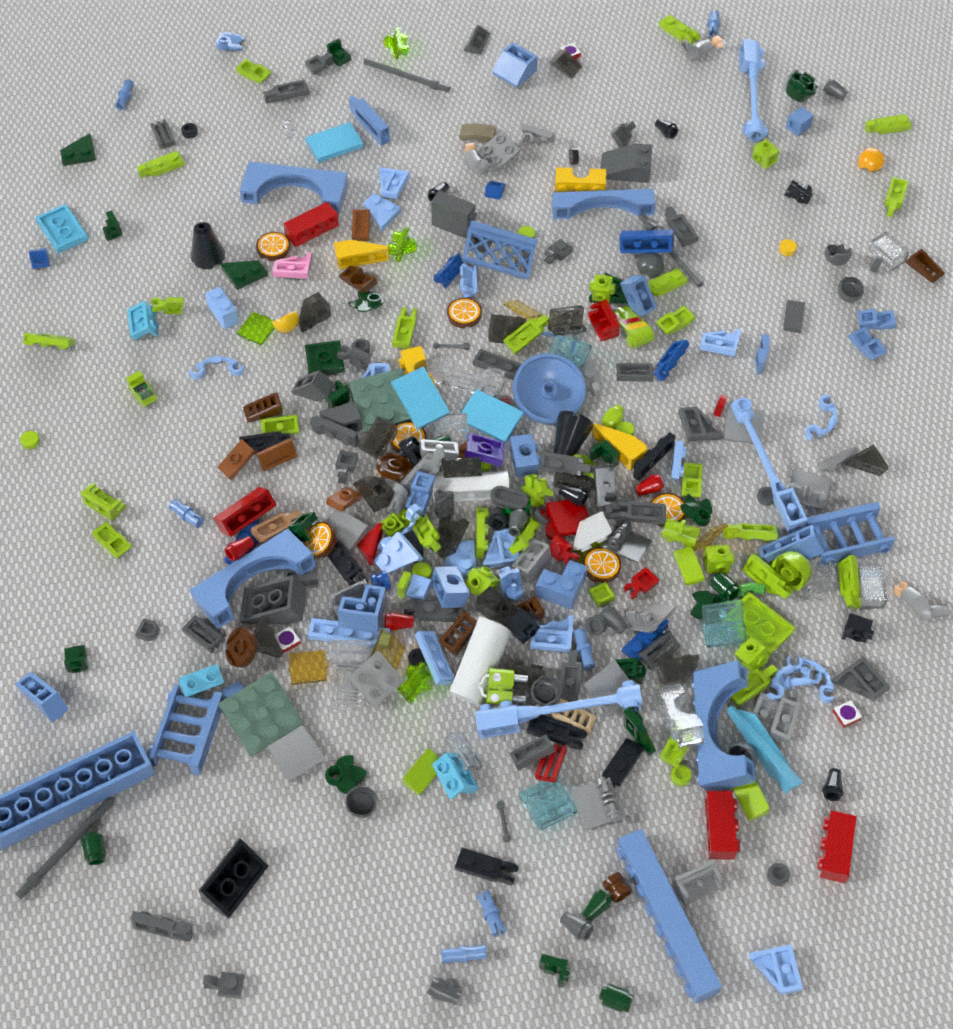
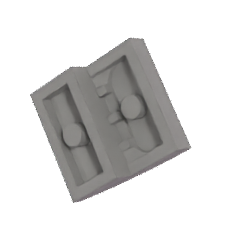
M727 406L724 440L753 444L745 424L737 423L731 407ZM752 409L755 416L751 421L762 442L764 410Z
M337 509L333 511L326 523L331 524L336 529V542L338 540L342 541L351 554L357 548V542L368 531V525L350 514Z
M760 692L752 713L757 716L771 738L789 741L801 704L781 697L780 700H770L766 694Z
M303 725L267 746L274 761L279 765L289 782L325 760L320 749Z

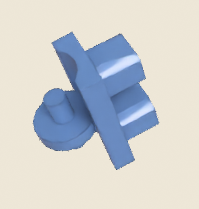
M510 566L501 568L499 570V578L504 603L507 604L511 600L517 601L523 598L524 592L518 568L513 570Z

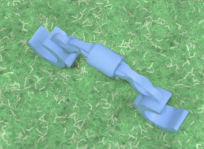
M212 356V358H207L195 364L196 369L199 370L198 373H193L191 370H189L192 379H201L206 374L204 368L206 364L210 362L212 364L221 363V361L229 363L228 370L234 376L242 375L245 368L242 365L241 368L234 369L238 366L237 360L229 359L228 357Z
M830 395L821 396L819 407L822 411L832 412L833 417L830 418L826 429H820L817 424L807 427L805 436L810 441L812 439L810 432H815L818 438H820V436L830 432L838 421L834 402L830 404L824 403V401H829Z
M413 504L408 508L406 518L410 521V524L403 529L402 534L411 531L416 520L420 517L416 512L422 510V508L417 504ZM390 536L383 538L378 544V549L382 551L392 538Z
M788 656L785 666L791 665L790 656ZM799 657V666L810 665L815 667L814 670L817 673L821 672V675L827 680L825 686H820V700L824 703L833 702L835 697H827L823 693L826 691L833 692L834 690L827 670L815 661Z
M788 665L781 668L769 685L777 690L778 695L770 692L766 694L770 700H777L783 696L785 687L780 685L779 677L782 675L785 676L793 673L794 670H800L804 678L811 679L810 672L812 668L799 665ZM821 672L816 674L815 680L811 679L812 682L809 685H814L821 680Z

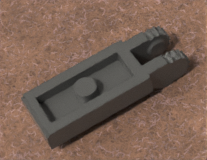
M318 416L310 418L313 432L319 435L325 433L328 438H336L347 446L351 445L357 448L360 441L356 431Z
M636 501L612 503L614 510L623 511L627 509V513H612L614 521L622 522L627 520L630 522L652 524L666 523V504Z
M133 911L130 917L133 929L170 939L184 940V942L190 941L193 938L191 924L183 920L175 923L168 917H155L146 911Z

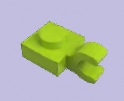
M153 297L151 299L152 311H163L164 315L182 314L183 297H165V301Z

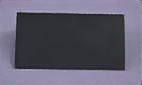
M239 838L198 890L202 902L226 918H230L269 866Z

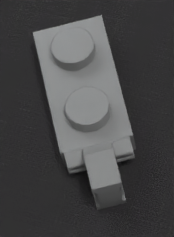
M589 353L571 357V362L578 367L583 375L586 389H590L593 397L600 396L601 378Z
M438 447L433 454L427 453L401 481V484L409 491H412L411 485L417 471L435 475L442 465L440 460L445 456V451Z

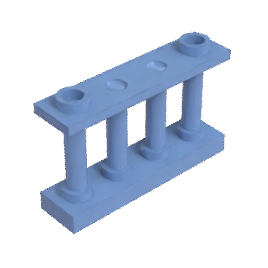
M878 502L807 518L806 527L813 524L824 547L825 553L820 554L818 566L833 565L850 555L858 558L879 552L886 553L892 550L895 537L885 538L876 520L881 508ZM858 522H869L877 540L866 542ZM841 526H851L859 543L858 545L848 547L840 529ZM833 530L841 549L830 551L822 531Z
M179 684L174 685L173 691L170 690L168 694V705L155 742L148 750V757L152 766L157 767L159 758L188 763L192 774L201 775L222 713L218 703L224 700L223 693L214 691L213 697L209 698V700L191 696L185 697L182 695ZM179 703L204 707L208 710L206 717L203 716V718L175 712ZM172 721L201 726L200 735L197 736L172 732L169 729ZM166 739L195 746L194 753L190 755L162 749Z

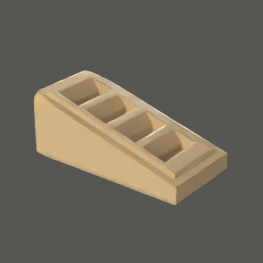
M560 698V701L556 704L567 703L568 701ZM583 709L564 711L563 715L560 712L552 713L551 718L572 724V726L586 731L587 735L590 736L597 716ZM569 713L573 714L571 719L567 718ZM577 716H580L579 722H575ZM588 719L586 727L582 726L584 720Z

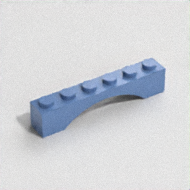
M627 189L552 193L553 219H570L585 210L601 207L622 209L636 216H641L642 214H645V216L654 215V190Z

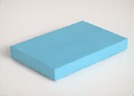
M351 122L305 137L306 143L318 163L364 147Z
M66 204L35 217L36 222L57 253L89 240L88 235Z
M424 366L391 382L393 389L417 430L450 414L449 409Z
M476 389L458 416V421L506 444L524 416V412Z

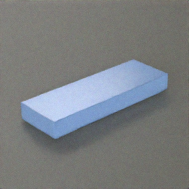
M418 631L415 637L435 684L452 685L455 678L435 632Z

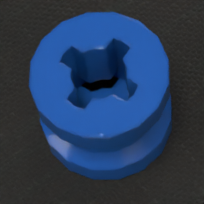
M381 571L378 575H370L372 585L386 587V590L391 589L386 571Z

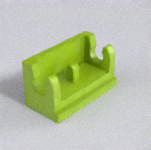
M91 483L80 493L85 505L112 522L126 508V504L121 499L116 500L96 487L95 483Z

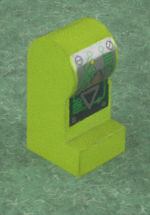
M140 370L126 377L128 389L143 407L157 401L153 389L148 385Z

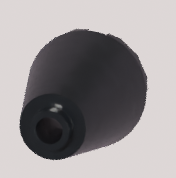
M200 222L194 226L190 254L191 261L195 266L203 270L213 269L215 265H221L225 259L224 248L210 224L206 222Z
M561 411L557 417L553 453L574 456L591 433L593 422L584 415L580 414L577 417L573 415L574 412Z

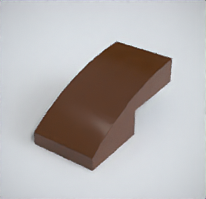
M349 266L339 275V278L345 283L364 293H367L378 283L376 277L365 275L361 268Z

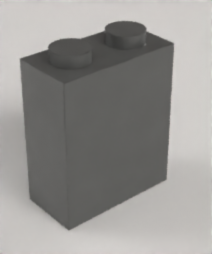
M439 190L431 201L432 226L466 239L467 229L471 220L476 221V205Z

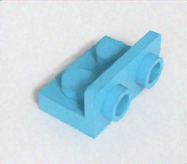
M145 301L127 310L130 335L134 340L148 333H151L154 337L159 336V325L156 321L157 312H153V306H150Z
M217 664L178 678L185 697L224 683Z
M446 752L433 763V768L449 799H454L460 793L474 794L479 790L462 754Z

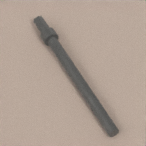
M365 58L363 61L365 65L430 86V89H438L447 93L450 91V86L441 84L437 80H429Z
M645 214L639 217L646 226V230H658L656 224L651 222ZM673 248L672 252H668L696 286L701 287L703 285L701 279Z
M107 798L35 873L32 872L26 878L27 882L15 895L22 899L33 887L36 888L42 882L41 879L107 812L114 802Z

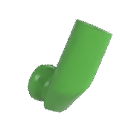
M749 582L738 586L740 589L738 596L744 597L748 591L765 594L766 585Z

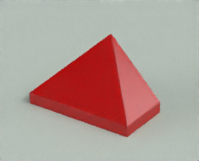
M382 523L376 524L357 543V548L368 564L372 566L378 551V544L383 535Z

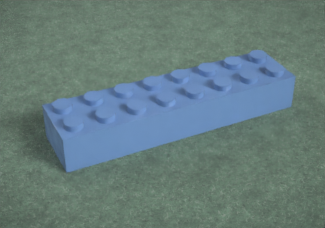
M135 731L1 794L0 851L154 776L155 773Z

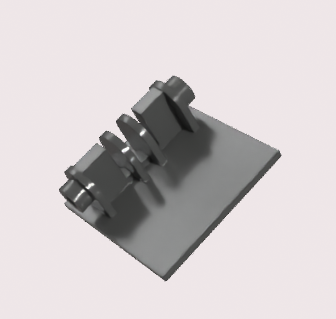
M622 521L620 526H616L602 548L638 563L652 540L632 532L630 521Z

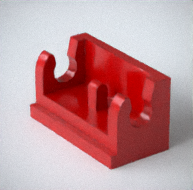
M607 299L591 305L590 308L594 311L588 312L587 316L600 341L618 337L620 324Z

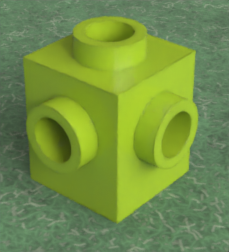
M765 139L753 147L752 159L764 169H767L778 162L780 150Z
M595 274L594 281H590L589 286L593 301L602 302L607 299L608 303H610L611 295H614L616 286L613 284V277L605 274Z
M729 545L705 547L703 562L706 574L730 572L731 565L734 564V554L730 552Z
M483 566L473 568L468 573L465 585L470 588V592L474 595L485 598L492 596L500 579L492 574L493 571Z
M752 637L743 642L734 653L736 659L749 672L764 666L770 658L767 646L762 641H756Z

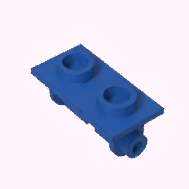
M459 253L456 256L450 257L443 266L444 269H440L434 274L433 280L435 283L440 282L446 288L460 273V266L463 264Z

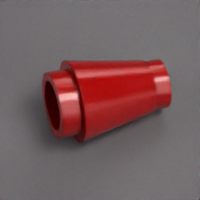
M652 474L634 487L637 495L640 497L660 492L664 488V484L659 474Z
M250 536L229 543L224 549L225 554L231 561L238 560L254 546V541Z
M391 611L390 613H385V628H390V631L413 628L414 616Z

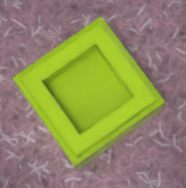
M404 571L397 585L398 597L403 599L406 597L412 578L410 572Z
M606 581L588 589L589 595L598 608L615 600V595Z

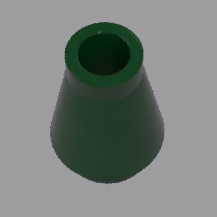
M602 889L598 892L595 891L581 914L592 922L611 907L610 904L613 900Z

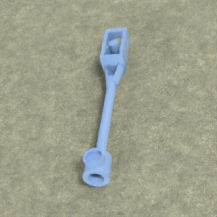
M744 38L739 48L740 72L748 74L750 80L752 119L744 123L743 135H748V139L752 142H759L768 134V127H764L763 121L758 119L757 79L760 69H763L765 65V60L761 59L764 55V49L760 48L758 41Z
M748 398L737 399L730 407L737 423L745 424L768 474L773 493V502L788 534L805 528L808 519L794 489H786L780 479L777 478L751 420L755 414L751 408V401Z
M629 680L622 683L623 687L618 688L616 695L543 707L512 705L511 701L501 702L498 708H492L490 704H483L480 706V711H475L477 731L480 739L521 732L520 723L537 718L539 715L618 703L624 710L630 707L634 712L640 711L641 705H643L639 684L635 685L634 681Z

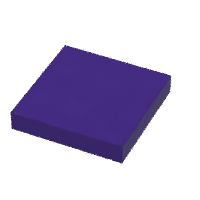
M469 433L465 457L502 467L505 442Z

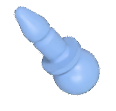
M790 675L779 677L780 685L788 690H791L792 686H805L812 682L811 679L804 677L800 679H791Z

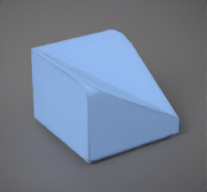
M413 574L406 597L419 601L426 600L432 588L431 580Z

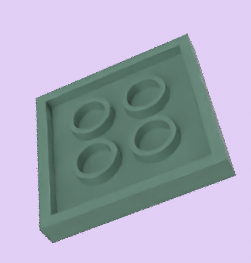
M402 368L349 381L353 400L361 416L364 434L395 426L402 422L412 421L391 385L392 381L404 376Z
M273 672L218 703L250 757L264 750L267 746L301 725H304Z

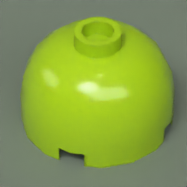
M785 552L775 558L771 565V568L784 577L783 579L787 581L786 584L793 590L799 591L811 578V565L807 558L798 552Z

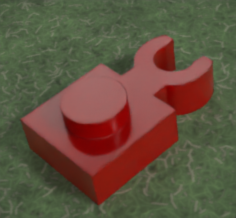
M555 535L549 544L551 556L558 562L565 561L566 566L569 560L572 561V557L575 560L581 558L578 553L570 551L573 546L560 535Z
M645 567L631 578L632 583H627L624 586L623 592L625 593L628 590L634 591L630 595V599L633 600L638 596L639 591L646 594L658 585L659 579Z

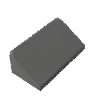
M477 24L472 30L463 51L480 55L490 32Z

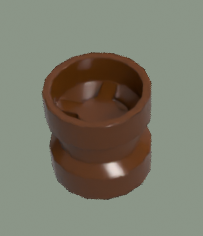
M620 872L610 875L602 883L604 888L611 893L610 897L614 903L624 900L632 893V889L628 884L624 883V877Z

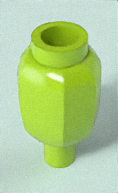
M618 404L610 407L601 419L602 425L612 429L616 428L617 424L624 418V408Z

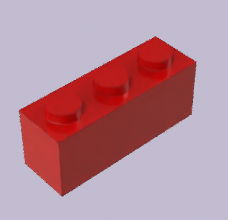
M325 202L284 222V232L291 243L297 247L338 227V214L328 202Z
M258 487L216 515L213 519L222 534L232 537L277 506L268 489Z
M733 791L706 792L705 813L708 857L712 860H735L737 852H740V839H736V832L739 831V821L734 816V812H737V799H733Z
M831 810L829 816L824 817L822 830H826L825 837H821L819 847L820 850H823L822 857L819 856L817 862V869L820 870L819 878L846 883L850 874L856 815Z

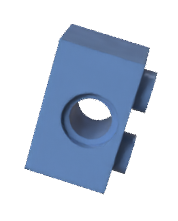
M633 275L620 283L630 309L638 316H644L657 308L645 276Z
M532 434L510 437L509 448L516 478L532 474L538 475L541 457L536 454L538 452L537 441H533Z
M435 567L431 583L441 607H465L470 593L458 567Z

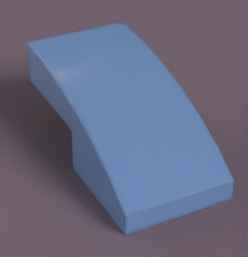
M875 309L857 311L860 328L865 327L866 329L875 330L896 328L894 310L876 313Z
M865 327L851 333L848 337L857 349L872 361L887 353L879 339H873Z
M769 334L761 336L760 349H757L755 365L757 375L763 372L770 345Z
M417 471L411 485V494L405 505L406 510L411 505L417 504L422 510L416 513L424 515L434 487L435 475Z

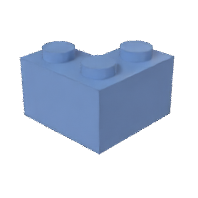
M569 560L563 575L543 569L536 584V597L572 610L587 579L588 567Z
M366 585L362 599L342 596L338 609V626L378 633L386 605V587Z

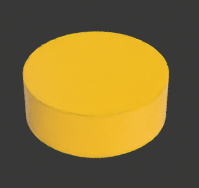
M790 239L782 240L779 245V252L784 256H792L796 252L797 244Z

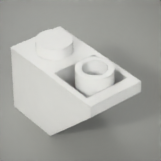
M603 512L596 513L580 521L572 547L574 551H586L592 547L591 543L595 541L601 543L608 539L607 535L612 533V530Z

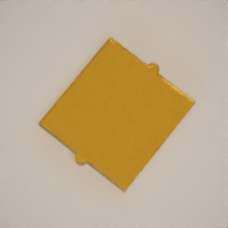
M518 300L504 302V306L527 319H537L542 316L540 312Z
M724 523L711 528L696 542L695 547L692 546L693 551L707 547L728 527V524Z
M383 629L379 633L371 656L379 651L392 667L397 670L405 647L396 640L395 636L392 637Z
M324 650L289 654L290 667L288 671L291 674L292 685L327 681L326 668L328 665L325 663Z

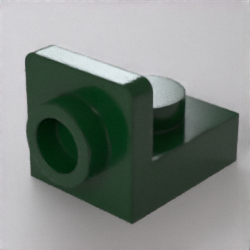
M339 38L326 45L327 52L333 55L331 59L338 67L351 61V55L342 48Z
M112 210L106 212L107 220H105L107 226L102 229L105 239L109 241L123 234Z
M339 380L335 381L336 391H333L327 397L328 408L338 407L350 401V389L345 383L342 384Z
M606 439L592 446L590 451V459L592 461L601 456L605 463L614 464V467L619 464L620 454Z
M315 512L302 513L288 528L301 542L309 541L311 536L307 530L313 526L318 517Z
M85 645L64 649V665L68 673H79L82 670L88 669Z
M637 657L615 660L629 680H635L638 684H643L646 668Z
M542 953L539 969H543V972L549 975L560 974L558 987L562 988L563 982H568L571 969L567 968L568 960Z

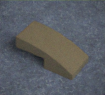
M464 124L461 126L459 137L461 141L476 138L479 143L487 142L495 136L496 127L487 124Z

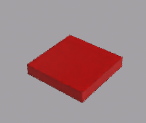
M568 500L547 502L545 506L556 535L561 537L576 535L580 521L589 517L585 505L583 507H576Z

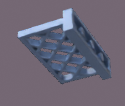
M471 220L467 229L462 261L528 280L538 239ZM471 236L478 238L480 242L474 245L470 239ZM487 242H494L497 247L490 249ZM483 245L487 251L482 255L477 249V247ZM503 247H511L513 252L507 255ZM473 250L477 257H467V252ZM500 250L504 257L497 259L493 252ZM519 252H528L529 257L523 259ZM515 254L520 260V262L514 264L510 259V257ZM490 255L494 262L488 263L483 257ZM506 259L510 267L505 268L500 262ZM523 264L526 273L519 272L517 266Z

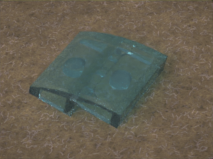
M556 335L549 353L561 355L569 359L581 372L592 345L574 338Z
M741 599L702 605L703 629L707 648L746 642V624L743 621V602Z
M558 778L556 783L543 781L518 793L520 801L528 810L531 820L539 831L577 813V809Z

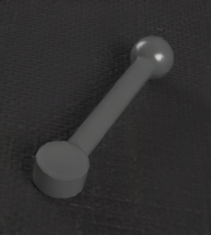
M434 342L432 345L434 349L439 347L470 349L468 342L464 344H439Z
M498 801L496 807L500 811L504 832L503 841L509 842L511 836L508 834L504 815L505 803Z

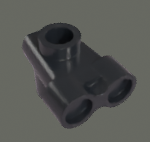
M792 179L784 196L794 198L798 203L808 204L813 193L810 185H799V182Z
M411 436L408 439H403L398 446L400 447V454L404 458H408L409 462L415 467L421 460V454L418 451L420 449V442Z

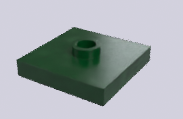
M340 340L305 345L309 374L318 370L324 375L345 372L344 361L337 358L338 351H341Z

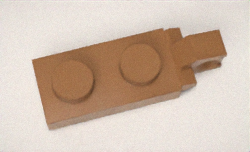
M299 510L290 514L282 512L252 527L251 534L262 545L286 529H289L288 526L302 513Z

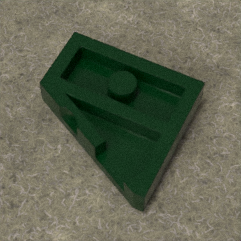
M91 133L60 150L63 166L96 160Z

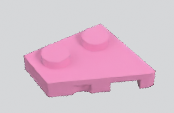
M307 252L306 256L297 258L295 255L287 259L275 260L273 277L308 279L312 252Z

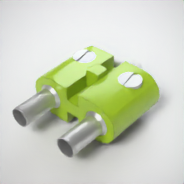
M489 668L488 674L484 675L482 681L477 683V688L481 690L482 696L485 697L486 704L500 705L503 701L525 703V696L513 695L512 686L514 681L527 683L528 676L514 674V670ZM487 678L486 694H484V689L480 685Z

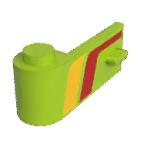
M618 307L617 310L613 311L620 327L627 333L626 343L629 347L636 349L654 341L652 328L629 307Z

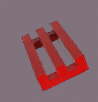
M554 744L555 752L550 755L543 775L548 756L540 759L535 773L536 780L556 783L567 753V746L562 745V747H559V744ZM557 753H560V754H559V757H558V759H557V762H556L554 771H553V773H552V776L549 777V773H550L551 768H552V766H553V762H554V760H555L556 754H557Z

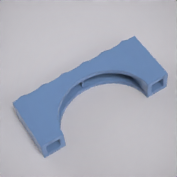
M248 162L240 188L241 202L258 204L260 199L273 189L284 186H299L310 189L318 194L323 203L328 202L337 214H340L348 187L347 173Z
M286 529L189 591L194 603L219 629L235 619L230 608L231 599L235 591L249 578L274 569H291L301 576L317 565L313 553L289 529Z
M736 660L693 672L694 680L692 681V687L695 696L693 705L696 713L694 724L697 731L695 743L698 749L696 761L699 767V774L697 775L698 784L706 791H720L754 783V762L745 755L733 756L724 753L717 737V723L723 706L732 695L748 687L747 668Z

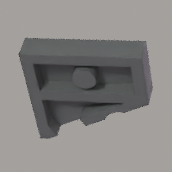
M683 407L679 409L678 414L688 442L722 439L723 433L721 431L717 432L712 427L713 422L708 417H705L698 407Z
M861 657L832 679L834 684L873 701L890 689V685L864 657Z

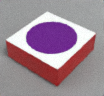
M574 43L560 47V53L566 61L581 57V52Z
M291 626L273 635V639L283 654L301 644L300 639Z
M851 700L835 707L832 711L843 728L862 719L861 714Z

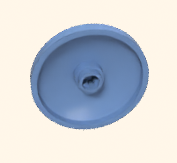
M543 353L532 356L522 363L515 374L512 392L516 405L524 412L526 417L540 424L556 425L557 417L561 411L574 412L573 415H576L584 402L586 386L582 373L573 362L561 355Z

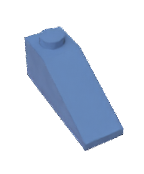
M813 524L759 547L760 557L763 561H774L779 555L788 551L798 552L805 556L807 560L825 553L822 540Z
M32 672L15 684L27 699L52 723L69 710L58 692Z

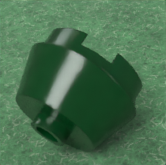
M794 70L788 76L785 91L793 100L805 102L816 94L818 85H815V78L809 73L804 72L802 74L798 73V70Z

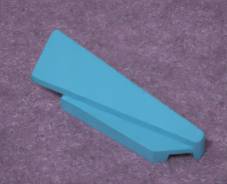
M730 706L726 712L746 742L755 749L758 760L770 778H775L785 794L802 785V780L792 771L790 765L754 713Z

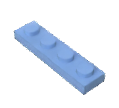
M315 618L311 619L308 631V639L385 650H387L390 637V628L379 627L377 633L341 628L338 626V621Z

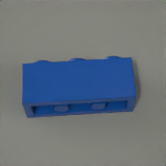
M674 230L622 231L619 236L620 253L672 252L674 248Z

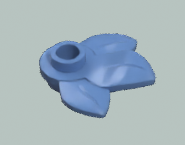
M223 32L215 40V44L219 50L226 51L230 49L232 51H240L243 49L240 43L245 38L239 34Z

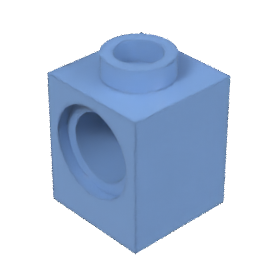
M801 106L788 116L786 128L800 136L812 126L814 115Z

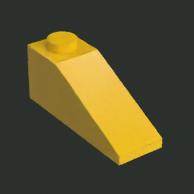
M356 240L334 242L338 269L389 260V248L385 245Z
M597 423L593 425L592 436L599 443L606 439L620 454L619 461L629 470L633 469L637 460H642L645 457L648 448L643 441L638 440L635 436Z

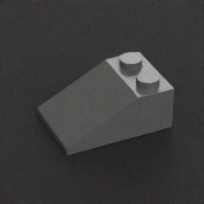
M636 143L603 152L600 169H606V180L649 183L653 145Z
M292 575L244 588L239 622L241 624L286 625L302 621L306 586Z

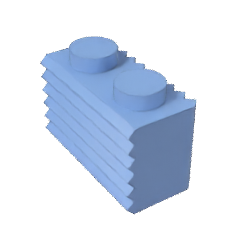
M217 287L205 294L209 309L224 329L239 323L237 308H235V305H233L221 287Z

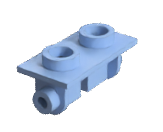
M463 263L460 266V276L462 277L460 279V291L464 294V298H470L478 292L477 265L471 268L468 264Z

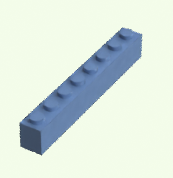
M640 829L618 838L616 853L620 860H624L626 873L630 879L633 878L638 897H642L645 902L646 914L649 918L652 917L655 922L654 929L658 937H662L665 942L664 949L667 956L672 957L675 962V972L679 978L682 977L687 996L692 998L696 1004L719 994L722 985L643 830Z

